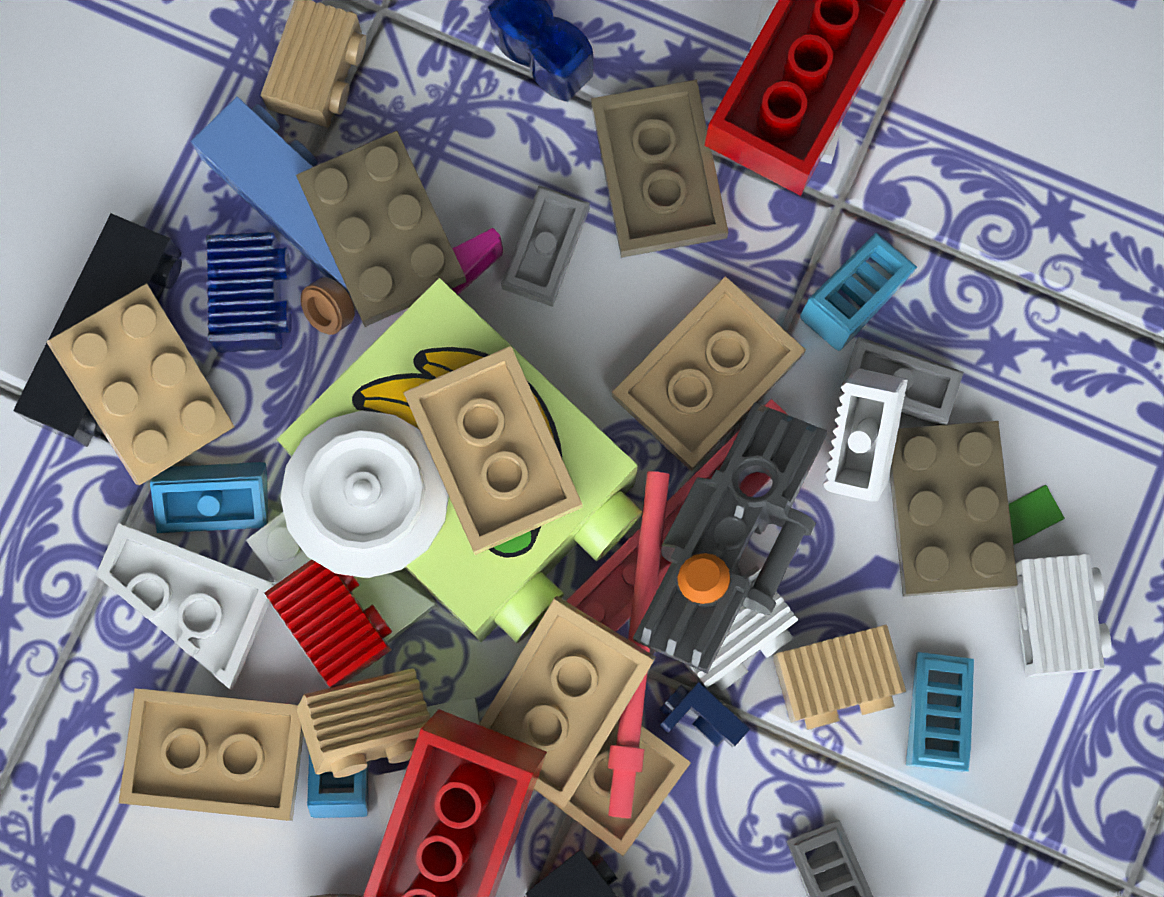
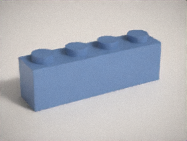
M236 97L190 142L202 161L326 277L337 281L349 294L296 177L297 174L314 167L318 161L298 140L295 139L289 145L276 133L280 128L279 124L263 107L256 104L250 109L239 97Z

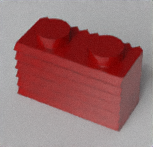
M311 559L264 593L327 685L332 688L344 685L388 654L392 649L384 638L391 634L392 630L373 604L365 610L352 594V591L360 586L354 576L336 574Z

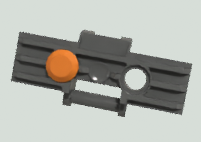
M754 402L720 470L716 469L711 479L697 477L662 544L661 554L672 563L633 637L634 641L708 674L742 606L764 615L772 614L776 606L773 597L803 536L811 535L816 525L811 517L791 507L827 436V430ZM760 472L768 475L773 482L770 490L763 496L750 497L741 491V482L749 474ZM768 524L782 527L753 587H751L749 579L740 576L741 572L738 563L753 532L761 535Z

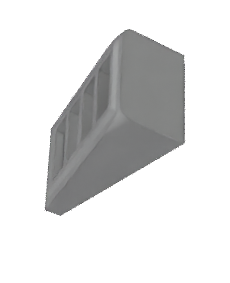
M840 820L786 841L808 897H826L853 886L856 897H873ZM835 842L838 849L837 853L808 863L805 855L806 852ZM844 864L847 872L846 875L821 885L817 884L814 875Z

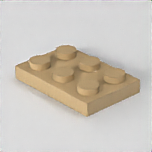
M725 276L612 391V398L692 471L751 410L754 402L758 403L804 355L806 349Z
M148 284L139 287L46 341L136 485L145 483L235 427Z
M511 346L403 392L475 555L583 508L580 497Z
M556 596L479 725L546 751L547 754L534 790L565 808L656 656Z
M135 688L118 803L293 821L304 736L297 713L298 705Z
M618 719L566 807L563 808L546 796L544 797L620 855L624 856L691 762L641 726L639 748L645 749L642 772H636L631 818L608 816L613 769L608 768L610 745H616Z

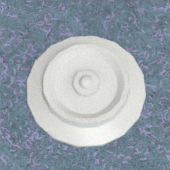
M362 410L330 418L302 439L286 465L280 499L287 529L307 557L336 574L372 578L402 570L429 549L445 523L449 495L418 428L392 414Z

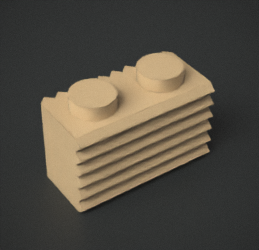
M294 0L261 92V97L268 110L327 128L331 124V118L334 113L342 114L349 95V84L345 83L348 70L351 65L358 66L360 64L366 47V35L362 34L359 20L355 13L352 11L346 12L341 8L336 9L331 5L326 6L321 2L316 3L312 0Z
M887 625L794 648L773 656L790 722L804 719L807 730L839 722L840 718L837 710L859 705L862 715L895 707L892 696L906 692Z
M414 668L303 694L297 707L298 717L315 774L320 775L328 771L333 772L335 778L356 774L367 767L368 761L377 760L381 757H387L389 763H400L410 760L420 729L430 719V713L427 711L426 702L423 700V692L420 690V682L416 677Z

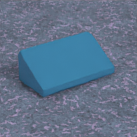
M265 462L172 466L154 476L150 481L157 533L263 528L268 524V484Z

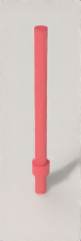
M648 471L646 478L628 640L649 653L650 648L634 641L633 637L657 592L670 474ZM647 673L619 718L616 745H610L608 768L613 769L608 816L631 818L636 772H642L645 749L639 748Z

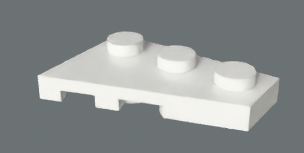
M284 512L246 540L277 583L311 560L288 531ZM391 573L372 578L354 576L360 586L353 590L352 594L364 610L373 604L392 630V633L384 638L387 644L437 607L434 602Z
M119 523L96 573L97 577L145 618L153 622L186 653L194 657L214 674L220 682L229 689L234 690L270 603L264 592L273 587L274 583Z

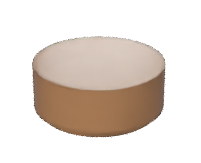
M322 277L304 288L301 293L303 313L310 324L320 332L334 335L352 323L355 316L353 302L347 291L337 281L328 277Z

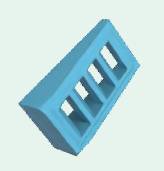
M875 233L808 299L800 314V318L834 349L841 351L915 272L917 266L878 233ZM872 258L892 277L887 280L866 261ZM856 273L877 292L875 294L870 292L853 275ZM841 289L861 308L857 310L838 291Z
M922 652L916 653L906 766L969 772L974 659ZM929 670L958 673V685L928 681ZM928 693L957 696L956 707L927 703ZM927 715L955 718L954 729L926 726ZM926 738L953 741L952 752L925 749Z

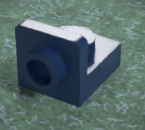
M699 682L691 691L681 684L659 709L667 717L659 727L667 734L691 709L698 716L692 725L716 747L724 740L731 747H735L750 730L748 726Z

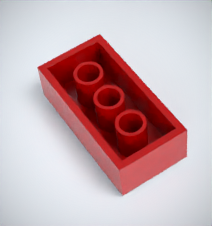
M778 0L710 120L704 146L801 196L898 21L907 0Z
M438 709L420 729L363 897H495L547 752Z

